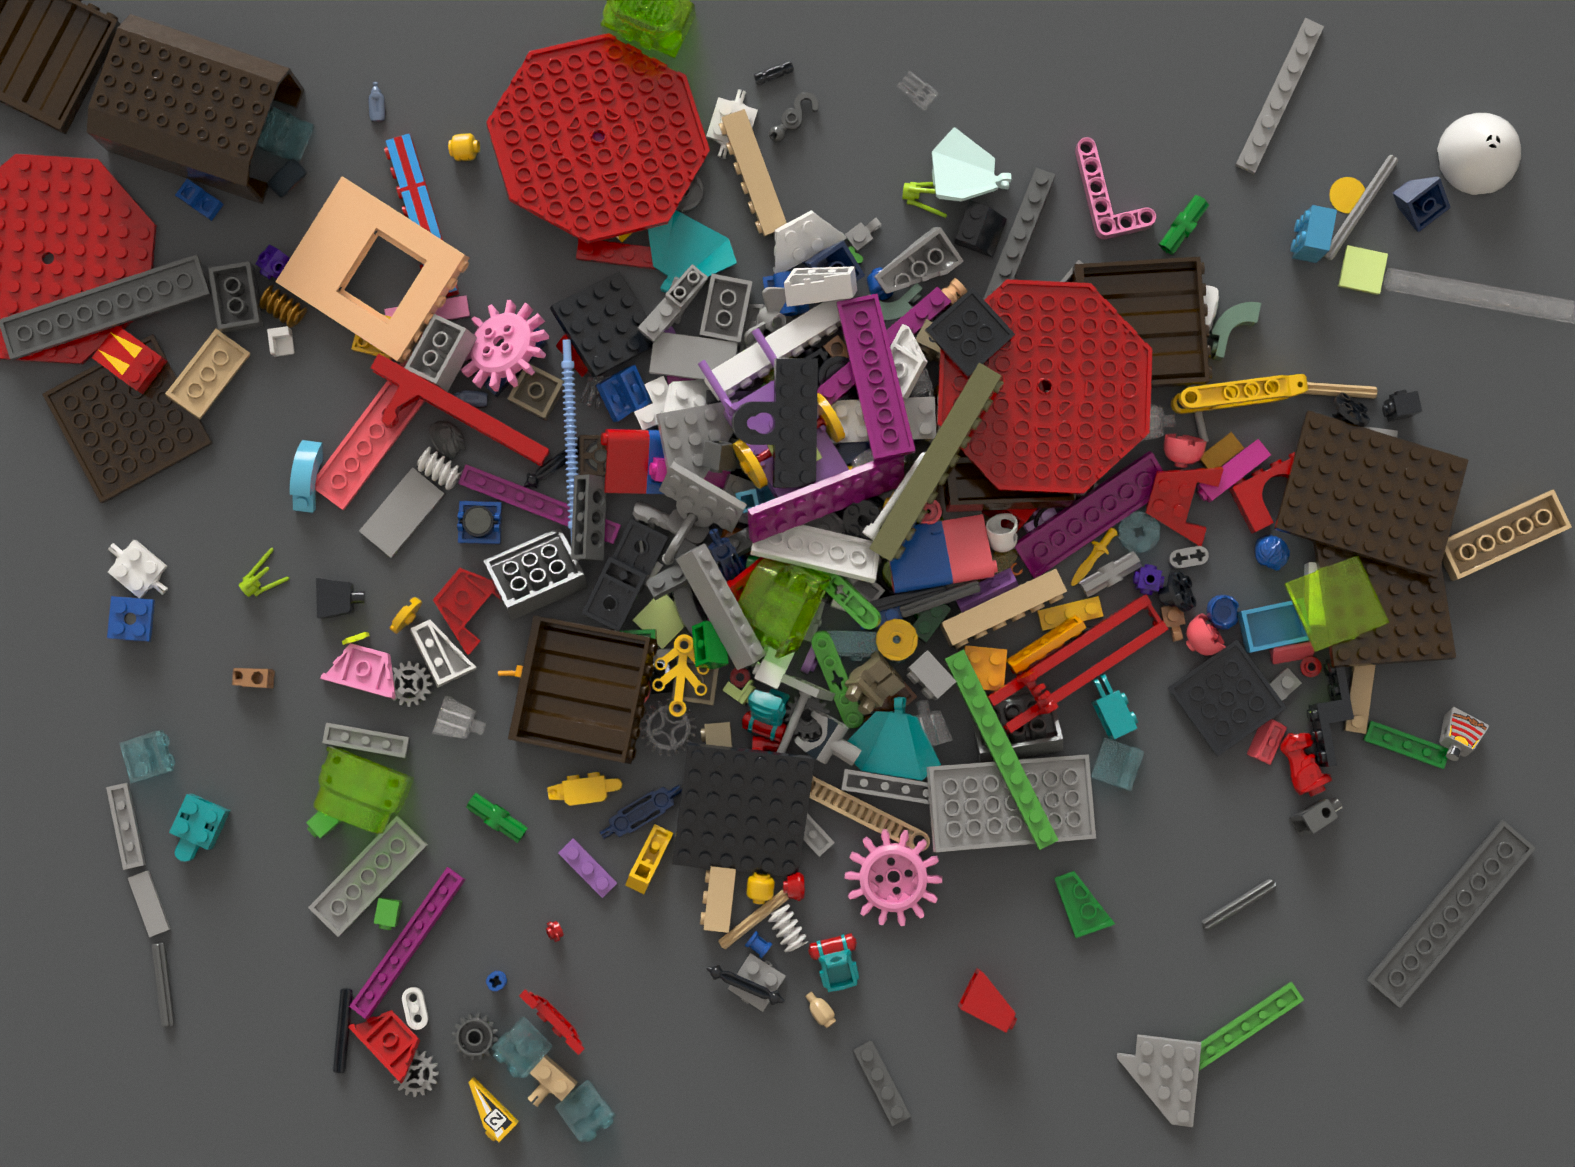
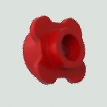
M557 921L547 923L546 933L550 940L560 941L564 934Z

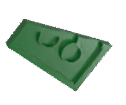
M1075 871L1054 877L1075 938L1115 925L1114 921L1108 916Z

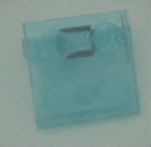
M1104 738L1091 773V778L1131 791L1144 751Z

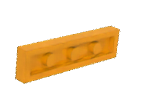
M1074 615L1006 659V661L1015 673L1024 671L1030 664L1036 660L1043 659L1047 653L1061 647L1070 638L1080 635L1082 630L1087 627L1077 615Z

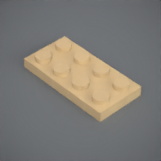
M215 329L165 395L200 420L248 359L250 352Z

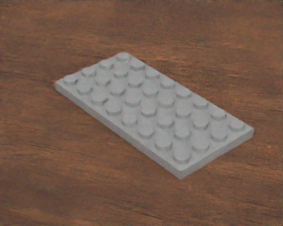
M1089 754L1019 760L1058 838L1056 842L1096 839ZM995 762L927 767L933 852L1035 844Z

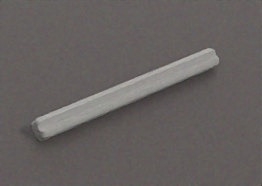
M1393 155L1387 157L1332 239L1330 251L1324 255L1325 258L1332 260L1398 163L1396 157Z

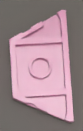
M350 643L343 651V654L335 659L334 665L327 673H323L320 679L387 698L395 699L396 697L390 654Z

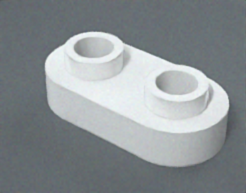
M417 987L406 989L402 995V1003L407 1024L414 1030L422 1029L429 1020L424 994ZM411 994H416V1001L410 999ZM418 1014L422 1017L421 1022L415 1021V1015Z

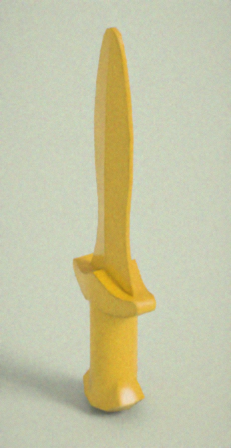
M1111 527L1108 529L1100 542L1092 541L1094 548L1089 557L1076 571L1071 582L1072 586L1078 584L1089 573L1101 555L1104 553L1109 555L1106 547L1115 536H1118L1115 528Z

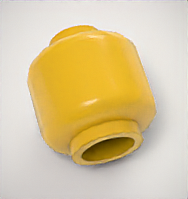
M471 133L456 134L448 142L449 154L456 161L474 160L477 153L480 152V142Z
M754 872V875L748 878L746 895L755 904H765V901L773 898L774 879L770 877V874L764 875Z

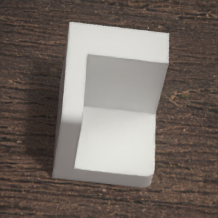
M288 326L267 329L270 354L272 356L278 357L295 353L292 330Z

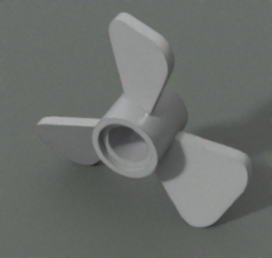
M767 287L762 291L765 307L758 313L757 321L759 324L750 328L745 333L746 344L750 345L756 340L752 331L757 328L760 329L761 333L765 329L773 333L795 320L791 316H784L780 313L786 302L784 288Z

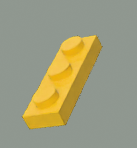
M1099 596L1037 611L1042 631L1056 628L1074 615H1077L1082 621L1103 617Z

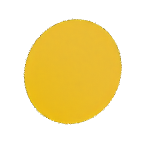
M1340 178L1334 182L1330 189V201L1338 211L1350 213L1364 193L1365 187L1355 178Z

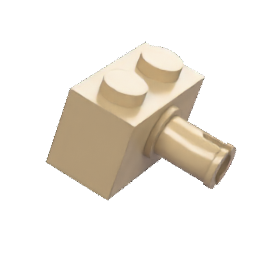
M545 1055L530 1072L539 1081L540 1085L528 1097V1100L532 1102L538 1096L533 1103L538 1107L549 1093H553L558 1099L563 1101L578 1082L548 1055Z

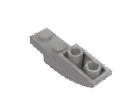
M692 264L665 294V298L640 324L638 331L654 343L684 312L703 287L708 277Z

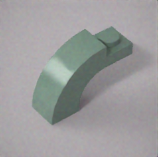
M916 283L897 301L889 303L879 301L884 322L900 318L913 307L910 303L914 305L922 297L920 293L923 288Z
M1245 302L1235 305L1218 318L1209 334V338L1216 339V341L1213 340L1211 345L1212 359L1221 361L1224 358L1228 336L1233 328L1241 325L1254 326L1257 323L1261 303Z

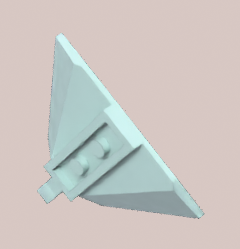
M955 127L932 151L933 186H935L936 197L939 199L964 201L994 192L998 188L1009 189V182L1012 179L1011 173H1001L995 176V158Z

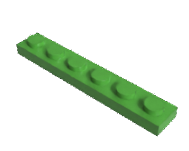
M1292 982L1288 983L1201 1042L1199 1071L1304 1001Z

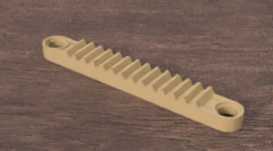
M813 776L810 791L811 799L882 834L883 829H887L890 839L898 843L900 842V835L903 830H908L909 838L906 846L912 849L916 847L913 843L915 836L922 835L927 841L926 847L922 851L929 847L930 838L925 832Z

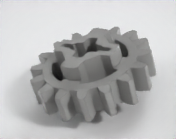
M408 661L406 667L403 663H400V669L394 667L393 671L395 674L393 675L396 697L392 700L400 699L399 705L401 706L407 702L408 707L412 706V702L417 706L420 705V699L426 701L427 698L424 695L432 693L428 690V686H433V683L428 682V679L432 676L430 674L425 675L426 667L420 670V664L416 663L413 667L411 661ZM407 670L416 671L413 675H406L404 672ZM397 679L400 680V687L398 689L396 687ZM405 679L410 681L414 680V682L412 683L414 689H406V686L408 684L406 683ZM423 679V689L421 690L420 681ZM407 693H413L416 697L405 698L403 696Z
M417 1049L413 1059H418L422 1062H411L402 1084L397 1079L393 1081L394 1084L400 1083L399 1091L404 1088L406 1089L405 1095L413 1092V1097H416L419 1091L422 1096L426 1094L425 1089L431 1091L433 1089L431 1083L436 1084L438 1081L434 1076L439 1074V1071H434L438 1063H431L433 1056L427 1058L426 1051L419 1055ZM422 1067L418 1076L410 1080L409 1078L412 1076L413 1070L415 1071ZM427 1067L429 1068V1079L426 1076ZM418 1083L421 1087H412L410 1084Z

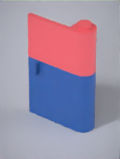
M983 514L938 521L930 525L927 523L915 525L916 532L911 540L905 541L903 547L906 549L900 559L897 560L895 558V560L889 561L894 594L992 578L994 573L998 572L996 560H992Z

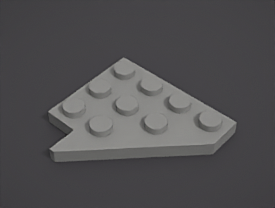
M738 399L731 400V403L738 402ZM722 402L656 414L667 472L672 463L675 462L697 476L705 478L710 468L702 466L705 441L722 440L728 442L733 434V429L723 415L725 407Z
M1138 1034L1136 1054L1117 1053V1059L1172 1125L1193 1127L1201 1042Z

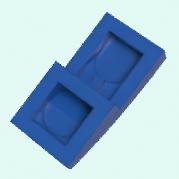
M186 179L175 194L176 197L211 221L224 205L189 179Z

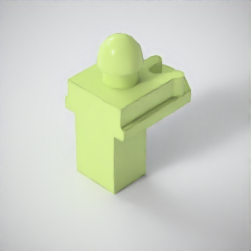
M751 679L742 691L730 682L726 684L723 691L745 706L748 703L749 695L756 687L753 686L754 681Z

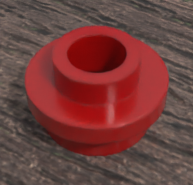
M1306 657L1301 661L1300 670L1306 677H1315L1321 672V662L1316 657ZM1309 663L1314 664L1315 668L1313 671L1308 669Z
M734 668L730 673L731 683L738 688L745 687L751 678L749 671L745 668L739 670ZM742 673L744 680L738 681L736 675Z

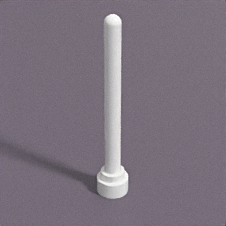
M924 452L919 455L874 523H870L862 531L871 540L874 541L881 526L925 455Z

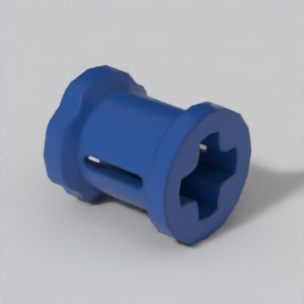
M757 931L754 932L745 944V947H750L758 953L760 958L772 946V943H767L758 935Z
M494 971L486 979V984L492 991L502 989L507 983V977L502 971ZM496 976H499V980L502 981V983H499L497 986H495V982L492 981V979H494Z

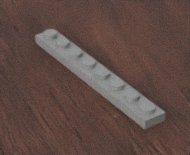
M1307 18L1304 19L1235 166L1251 174L1256 172L1324 26Z

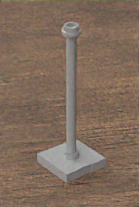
M783 674L780 682L800 690V697L777 750L779 753H786L808 698L813 696L832 701L835 693L802 678Z

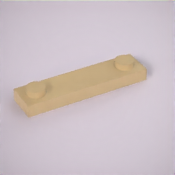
M1376 665L1352 666L1349 694L1354 719L1345 721L1343 731L1366 734Z

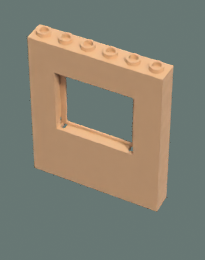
M342 176L277 278L276 283L396 361L404 363L410 359L413 347L416 343L418 344L437 309L445 304L446 295L449 290L455 288L458 282L457 278L460 273L467 269L470 258ZM378 236L424 264L391 319H388L345 291V288Z

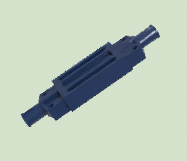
M712 529L709 531L713 543L708 546L709 551L716 564L717 561L719 562L726 581L733 580L739 575V570L733 561L732 554L741 573L744 571V568L730 540L727 537L720 538L718 529ZM746 598L739 602L742 609L749 606Z
M678 784L669 791L665 787L655 792L653 790L617 811L618 814L609 819L610 826L600 831L601 835L606 833L602 836L603 839L613 833L619 837L627 832L632 833L665 813L666 809L674 805L673 798L682 792V789L674 793L681 786ZM649 795L652 796L650 800L646 801L645 803L639 804L638 806L634 807L633 810H631L630 812L626 814L623 813L625 809L632 806L633 804L639 802L640 800L644 799ZM660 810L659 814L633 829L631 827L639 820L641 821L650 816L649 814Z

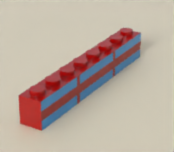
M410 133L386 140L387 147L384 150L387 159H391L393 167H390L393 179H397L399 183L396 190L399 198H403L405 206H402L404 216L443 240ZM457 284L453 290H449L446 298L459 294Z

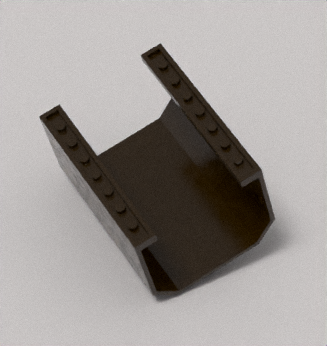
M130 14L117 28L88 106L87 133L108 152L263 204L269 186L263 181L249 177L251 159L273 100L298 109L304 88L290 68Z

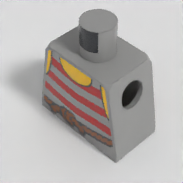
M1455 707L1451 708L1444 715L1439 740L1442 746L1448 748L1446 757L1452 761H1458L1460 755L1463 757L1468 756L1476 748L1489 725Z

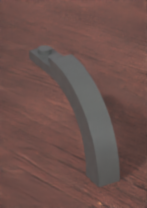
M684 539L677 551L673 566L678 564L676 560L678 557L697 546ZM688 583L673 591L672 596L677 614L683 626L693 638L692 626L703 622L696 610L692 596V587ZM757 662L744 668L747 670L749 667L755 668Z

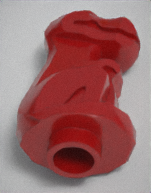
M1289 733L1281 742L1280 750L1288 758L1294 790L1299 795L1308 792L1310 797L1325 791L1324 784L1332 781L1331 775L1322 773L1321 768L1315 762V754L1307 755L1304 751L1313 745L1311 734Z

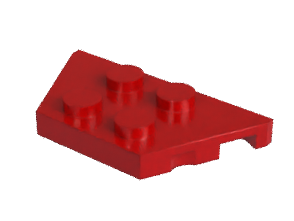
M392 1010L382 1013L378 1017L373 1016L366 1019V1022L348 1026L402 1084L420 1039Z

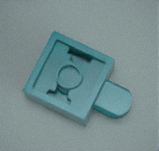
M1101 674L1099 677L1107 695L1099 680L1094 678L1092 682L1100 698L1091 703L1109 740H1113L1137 729L1136 724L1138 720L1134 712H1130L1127 707L1129 701L1125 693H1120L1119 690L1113 691L1106 676Z
M186 794L169 833L180 837L175 849L176 858L184 862L191 861L195 858L199 847L206 850L213 849L230 810L197 795Z

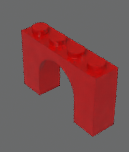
M1295 452L1289 454L1290 459L1284 462L1279 459L1269 464L1271 468L1263 471L1261 468L1251 473L1252 478L1246 481L1244 477L1233 484L1234 487L1229 489L1251 534L1274 523L1263 502V487L1272 477L1281 476L1288 478Z

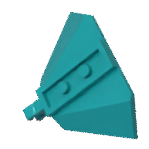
M677 210L668 224L648 229L653 267L667 276L660 288L664 293L669 291L674 277L680 278L692 264L707 277L737 264L729 238Z
M898 696L894 699L895 712L876 711L849 738V743L861 749L859 756L854 762L861 771L924 780L927 777V767L941 765L918 717L905 713L906 697Z

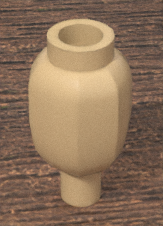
M813 992L805 996L810 1002V1012L819 1025L825 1026L827 1029L836 1022L834 1018L835 1013L825 1000L816 998Z

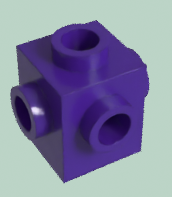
M269 244L265 251L260 253L255 265L261 268L259 273L270 279L273 277L277 279L290 258Z
M1145 564L1144 567H1140L1138 571L1134 572L1133 576L1135 590H1140V594L1147 595L1158 592L1159 588L1162 589L1164 584V576H1161L1162 571L1157 570V566ZM1148 575L1153 577L1152 583L1147 582L1146 578Z

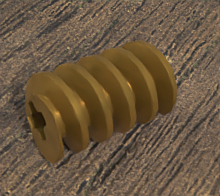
M270 285L264 291L259 307L266 309V312L269 314L273 313L274 318H280V322L286 323L289 328L294 327L303 319L307 308L305 307L300 311V303L293 306V298L285 301L287 294L284 293L280 297V289L272 292L274 285Z

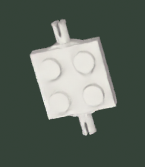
M738 89L735 101L718 97L706 138L714 140L721 145L717 156L721 158L722 151L724 150L723 159H726L728 152L726 143H729L727 135L723 136L719 127V124L722 123L721 117L745 109L751 127H753L758 111L743 104L746 94L744 90L741 98H739L742 90Z
M133 540L123 551L114 543L108 548L117 557L108 573L138 598H143L147 591L153 587L161 595L166 593L165 591L168 588L159 580L161 574L168 566L141 543Z

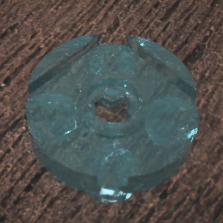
M1132 512L1121 520L1118 526L1120 543L1130 552L1144 553L1151 550L1160 538V525L1155 518L1146 512ZM1142 527L1144 536L1135 537L1136 532L1133 531L1134 528Z

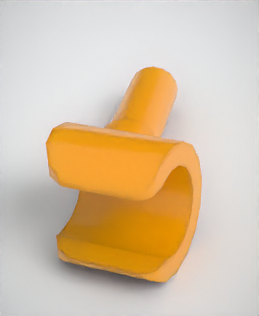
M517 665L516 671H498V676L521 678L523 666Z

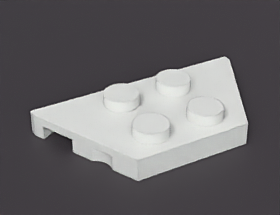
M811 210L775 229V267H773V271L775 274L785 272L808 260L818 252L847 238L842 232Z
M902 324L890 347L903 399H908L927 364V360L910 328Z
M703 380L672 382L668 387L664 413L706 405V390H710Z

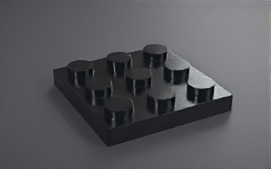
M973 287L925 329V332L967 378L974 372L979 363L984 364L1015 336V333Z

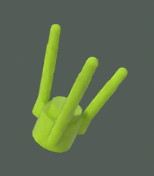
M933 182L904 183L902 199L907 200V204L915 205L944 218L947 217V214L915 201V199H919L920 193L936 194L935 189L921 188L934 187Z
M270 548L253 569L242 578L243 581L239 583L240 589L246 596L250 597L254 594L257 597L262 592L289 580V577H284L259 588L261 583L258 579L269 571V567L264 568L256 576L254 574L274 551L273 548Z

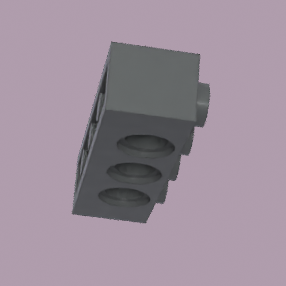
M590 474L574 475L571 559L604 561L605 477Z

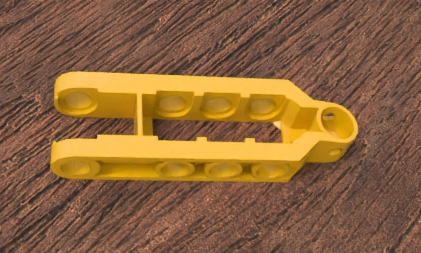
M1304 374L1278 375L1188 387L1172 398L1171 407L1178 414H1188L1276 402L1309 391L1307 377ZM1178 398H1179V403H1180L1185 409H1181V408L1178 407V405H1177V400H1178Z

